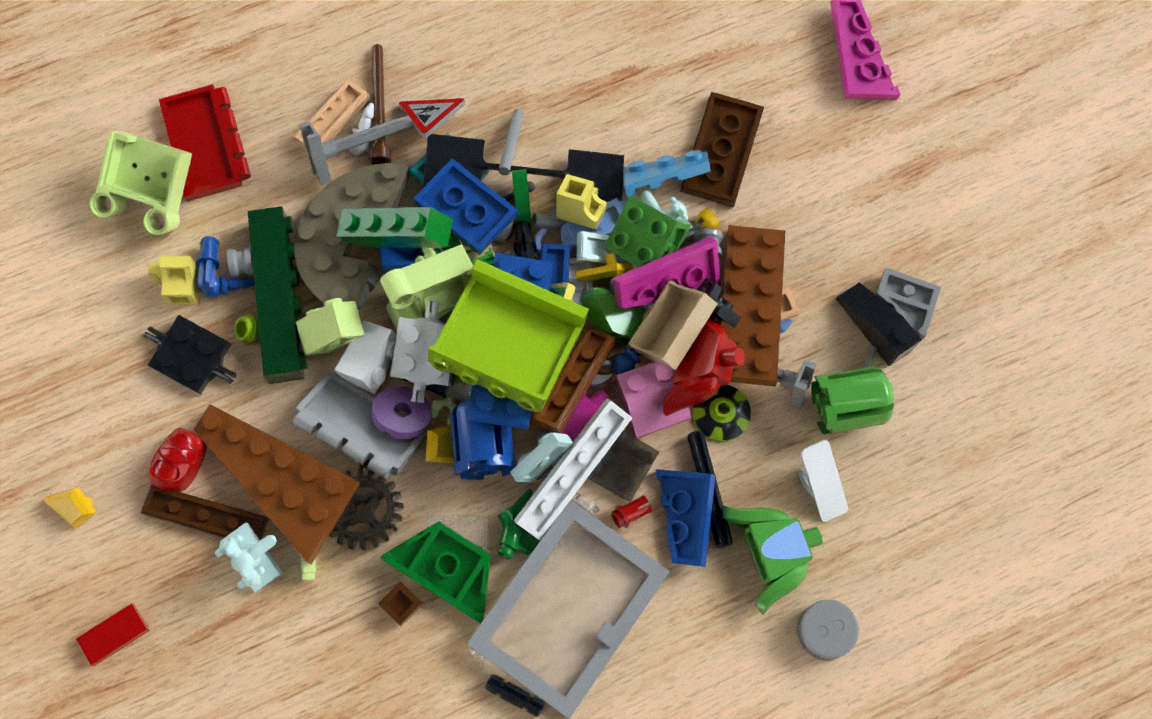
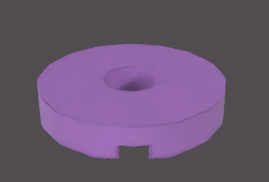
M390 387L376 395L371 408L372 420L381 432L386 431L390 433V437L412 439L423 434L429 426L432 417L431 405L426 397H424V403L411 401L413 396V389ZM403 410L408 413V416H399L395 411Z

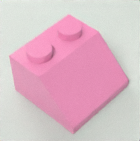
M657 362L616 375L615 387L625 412L632 417L629 423L636 439L691 419L689 407L669 416L664 415L663 400L668 391L674 386L672 382L675 370Z

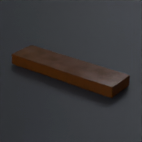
M152 484L141 510L143 515L222 538L227 537L240 526L248 523L257 537L262 540L269 518L266 516L178 491L165 492Z

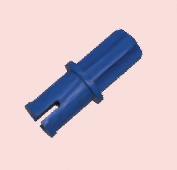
M206 236L200 241V257L196 259V266L198 268L197 286L202 291L214 288L216 270L220 265L217 259L219 240L215 237Z

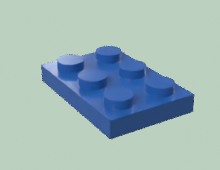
M451 159L413 198L414 203L418 207H432L452 218L451 233L478 255H481L518 215V209L454 159Z

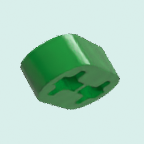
M526 169L512 170L515 208L518 209L517 222L528 221L532 223Z

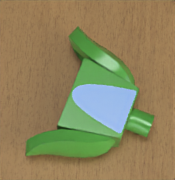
M723 506V518L727 522L746 528L743 532L763 586L768 585L759 595L755 605L761 614L764 615L771 605L792 592L804 581L808 573L807 563L813 559L810 548L823 543L822 535L817 527L803 531L797 518L790 519L785 512L778 509Z

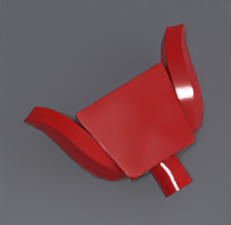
M707 320L683 360L674 371L672 382L674 386L668 391L663 400V413L665 416L710 399L717 393L720 386L727 385L731 381L733 366L744 364L745 353L743 349L736 347V343L728 339V333L720 324Z

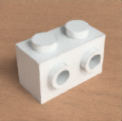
M363 320L364 336L349 344L335 371L345 381L375 394L378 387L384 382L386 374L392 365L396 334L391 329Z

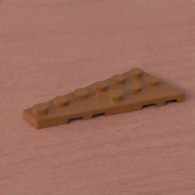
M209 404L193 430L201 437L306 562L312 565L360 483L348 475Z

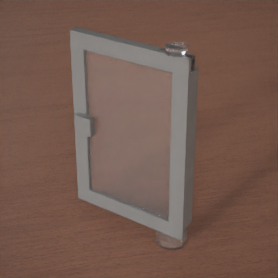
M578 492L575 493L467 642V645L471 647L468 652L470 656L481 664H484L487 659L567 719H570L670 572L597 519L595 516L600 511L599 507Z

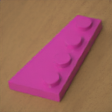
M831 0L830 5L845 99L897 100L901 94L898 87H894L890 76L892 73L888 64L885 65L880 55L882 49L879 42L875 41L871 34L872 26L861 0Z

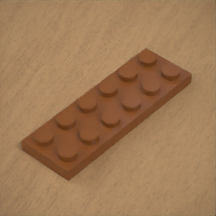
M728 225L722 298L734 305L732 311L740 316L741 319L735 328L721 320L720 325L728 333V339L736 343V347L742 348L745 353L744 364L733 366L730 382L776 387L785 230Z

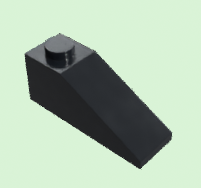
M860 282L837 296L836 300L871 345L877 349V352L889 367L911 353L922 341L901 314Z

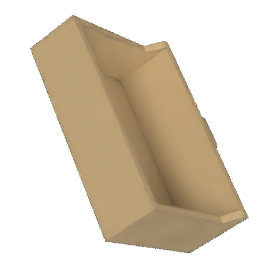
M668 280L653 306H650L645 312L642 323L628 345L643 357L676 370L717 306V303L704 292L678 285Z

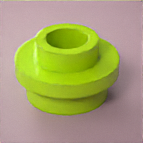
M246 314L236 320L234 326L236 338L247 344H252L259 337L258 318L255 315Z

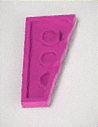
M708 237L613 278L616 305L624 309L653 304L668 280L696 290L707 278L721 287L717 240Z

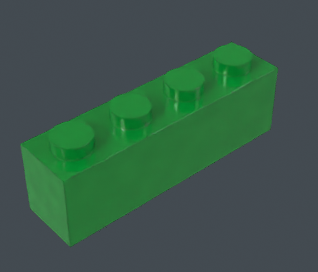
M432 207L342 209L336 237L359 248H448L453 219Z

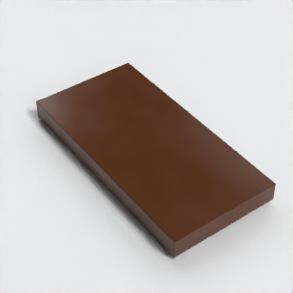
M711 92L693 150L708 153L711 172L684 179L680 192L734 208L764 106Z

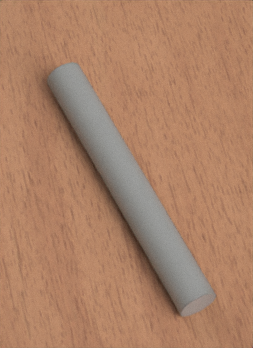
M521 109L513 111L498 170L501 175H508L510 173L524 117V112Z

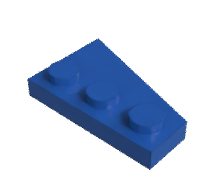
M656 469L657 480H660L662 495H660L662 507H665L668 525L666 526L672 563L705 567L716 475Z

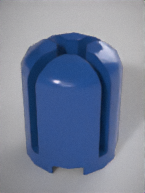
M469 400L463 401L454 407L450 414L455 475L460 473L461 479L484 480L485 475H492L501 471L502 477L511 474L510 472L516 467L512 428L466 420Z

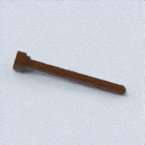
M375 44L372 47L374 126L385 123L383 47L380 44ZM385 136L374 140V144L369 149V163L371 165L391 163V149L385 143Z

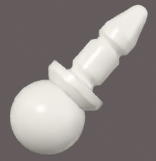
M369 103L364 109L363 117L358 125L359 129L353 128V134L370 128L371 119L374 116L373 103ZM369 142L350 148L348 151L355 156L364 155L369 149Z

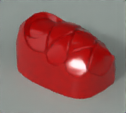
M183 428L175 429L165 439L152 458L148 472L151 484L165 492L186 490L197 476L206 454L207 446L201 437Z

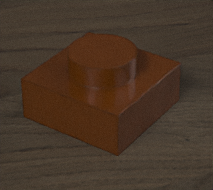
M401 581L378 603L400 627L423 605Z

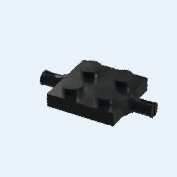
M181 315L177 316L173 325L165 334L154 329L152 326L147 328L156 337L148 332H145L144 337L158 344L155 354L148 363V366L200 395L207 384L216 376L229 384L234 380L224 374L236 378V372L222 366L224 356L232 345L227 340Z

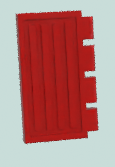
M211 84L159 99L171 147L192 153L183 190L187 202L243 186L242 181L249 179L251 173L247 159L243 157L245 152L240 134L237 133L238 127L233 110L230 109L231 102L227 88H215Z

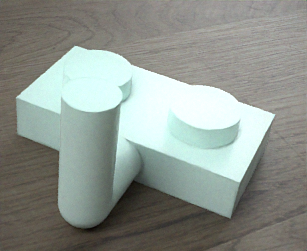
M545 432L537 438L539 445L532 452L523 455L517 461L518 465L510 472L515 481L532 483L550 465H556L563 456V453L574 444L567 434Z

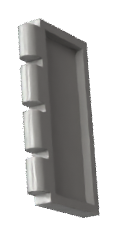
M330 371L295 408V418L292 424L309 434H313L317 429L318 432L315 437L336 450L343 444L344 447L341 453L361 465L370 460L367 468L385 479L391 473L395 476L398 475L427 439V431H429L426 428L423 434L412 439H396L390 437V433L386 431L381 432L374 424L371 415V408L375 398ZM397 410L395 411V413H396L397 415H399V416H405L404 414L398 412Z

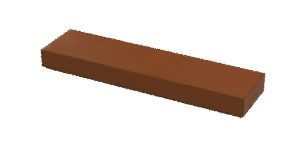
M590 326L587 328L562 369L542 412L537 411L532 419L534 426L550 433L563 432L616 342L615 336Z

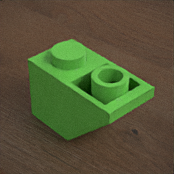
M593 288L580 296L582 306L589 308L587 315L593 327L615 336V343L622 346L628 345L642 323L645 308L636 306L622 309L616 305L615 296L610 295V292L604 288Z

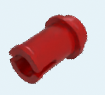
M644 495L622 507L620 505L615 506V510L611 512V515L618 528L623 526L628 528L629 523L652 513L651 505L638 510V507L649 502Z

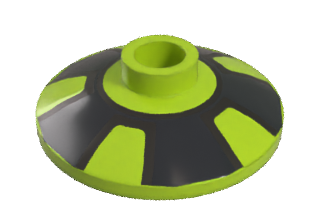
M731 385L720 386L717 393L710 399L693 405L692 418L697 429L703 431L705 437L714 441L726 442L738 438L745 432L751 420V407L748 399L739 389ZM721 405L726 406L728 413L721 414L718 411V407Z

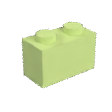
M342 298L330 299L324 302V307L307 311V316L296 322L305 356L329 354L364 336L355 301L342 302Z

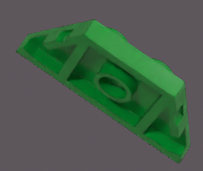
M438 521L381 556L380 559L472 619L480 624L482 623L485 615L491 554L441 521Z

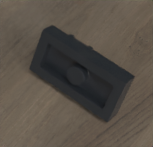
M706 278L696 290L706 293L717 303L711 314L712 316L735 328L741 317L732 311L734 307L732 303L719 296L723 288Z

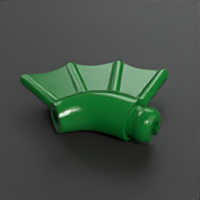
M528 489L511 508L497 515L503 527L499 540L500 547L497 550L500 557L504 556L505 559L509 560L513 558L514 551L530 555L540 542V540L514 521L532 497V489Z

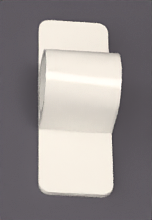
M822 440L804 448L801 451L804 467L798 469V475L805 490L815 499L821 520L827 522L848 511L847 501L831 447L827 440Z

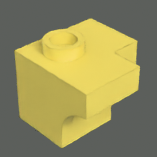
M567 174L556 194V218L597 230L606 211L607 202L598 197V188L594 187L593 181Z
M160 256V262H149L148 273L156 283L162 284L161 295L169 305H198V268L190 256Z

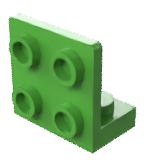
M630 196L605 244V248L636 267H640L678 251L691 225L683 220L669 217L642 200Z

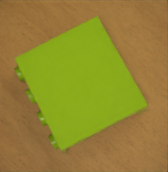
M477 259L472 267L471 278L435 345H430L428 348V362L441 372L449 371L458 375L461 380L470 385L478 384L487 388L496 397H507L516 401L525 410H536L541 413L585 324L589 308Z

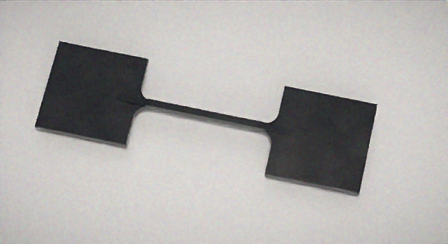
M431 134L427 139L423 187L451 159H454L479 180H481L482 174L486 170L498 171L500 164L485 162L483 158L485 140ZM569 149L568 165L565 171L511 165L510 172L512 170L526 169L527 174L560 177L563 180L569 174L593 181L594 187L598 188V197L601 200L609 202L617 198L618 201H622L624 155Z

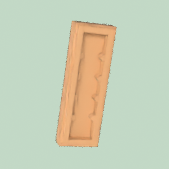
M349 79L336 90L309 120L320 135L321 143L330 139L333 140L370 99L369 93ZM299 130L293 137V140L306 150L301 130Z

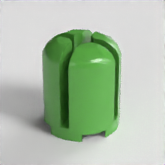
M871 366L814 376L816 381L811 382L812 404H816L818 414L822 418V421L817 422V425L823 435L879 426L891 419L894 410L893 388L888 377L880 368Z

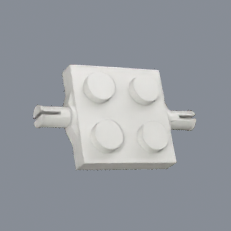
M427 300L425 318L411 319L399 317L390 376L403 378L414 383L411 399L413 402L424 403L426 385L451 386L453 373L449 371L441 372L428 362V348L430 345H435L445 326V323L437 320L440 303L437 301Z

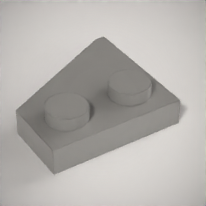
M885 268L876 296L901 314L923 340L927 334L941 287Z

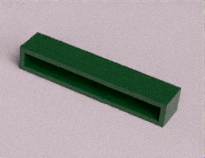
M282 206L247 211L263 376L269 384L304 379V369H308V359L304 355V351L302 352L301 340L296 325L298 314L302 313V303L300 296L295 294V287L299 286V276L297 269H293L292 260H295L294 242L290 243L289 233H294L292 217L286 216Z

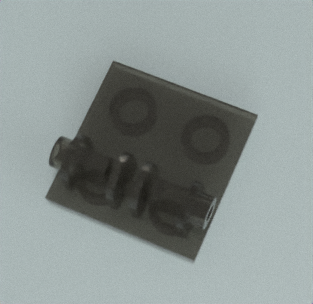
M622 431L588 476V479L630 503L660 451Z

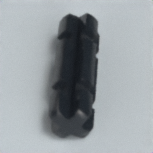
M495 674L489 677L485 685L487 691L495 695L497 693L500 694V698L520 709L524 707L527 709L526 712L535 717L541 714L545 706L543 700L536 696L530 697V693L510 682H503L504 679Z

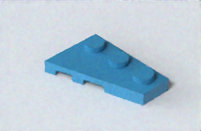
M693 150L685 153V156L673 158L671 155L657 158L653 162L634 161L624 167L626 197L635 195V189L639 187L649 186L650 190L661 187L660 184L669 178L673 181H681L711 172L708 153Z

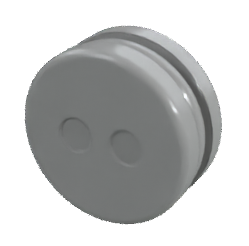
M821 600L808 607L802 613L798 621L797 633L802 647L811 656L821 660H834L846 655L853 649L858 640L859 625L856 616L845 604L836 600Z

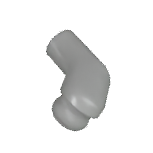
M555 207L548 215L534 213L531 224L533 227L558 230L567 221L556 218Z

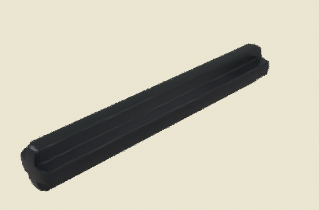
M694 431L689 433L688 442L696 472L715 475L704 432ZM715 476L710 524L716 546L723 548L732 545L733 539L729 524L723 518V502Z

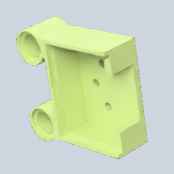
M110 131L96 193L91 196L89 201L92 213L102 218L119 216L126 210L127 201L125 197L154 206V209L146 212L143 218L144 227L149 233L160 235L174 232L180 224L178 211L192 153L126 132ZM107 198L111 202L110 210H108L105 205V201ZM160 214L165 219L164 227H161L158 221Z
M462 244L439 254H436L432 248H422L424 257L418 256L415 259L416 263L402 269L391 270L382 276L380 282L390 301L386 306V310L396 331L399 317L411 319L425 318L427 300L440 302L437 320L455 308L469 282L466 273L470 275L473 267Z

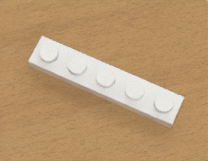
M606 398L573 441L574 444L564 453L514 519L515 523L538 540H541L632 420V417Z

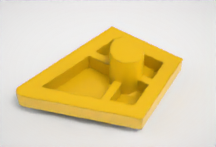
M612 253L605 255V266L575 271L577 279L585 282L612 279L614 276L617 277L633 270L632 263H618L616 254Z
M451 424L427 431L425 461L454 463Z
M79 487L43 498L47 505L75 528L80 527L97 512L93 507L92 499L85 496Z

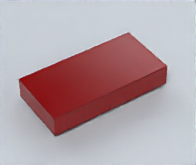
M131 603L76 638L90 665L96 666L150 630L135 604Z

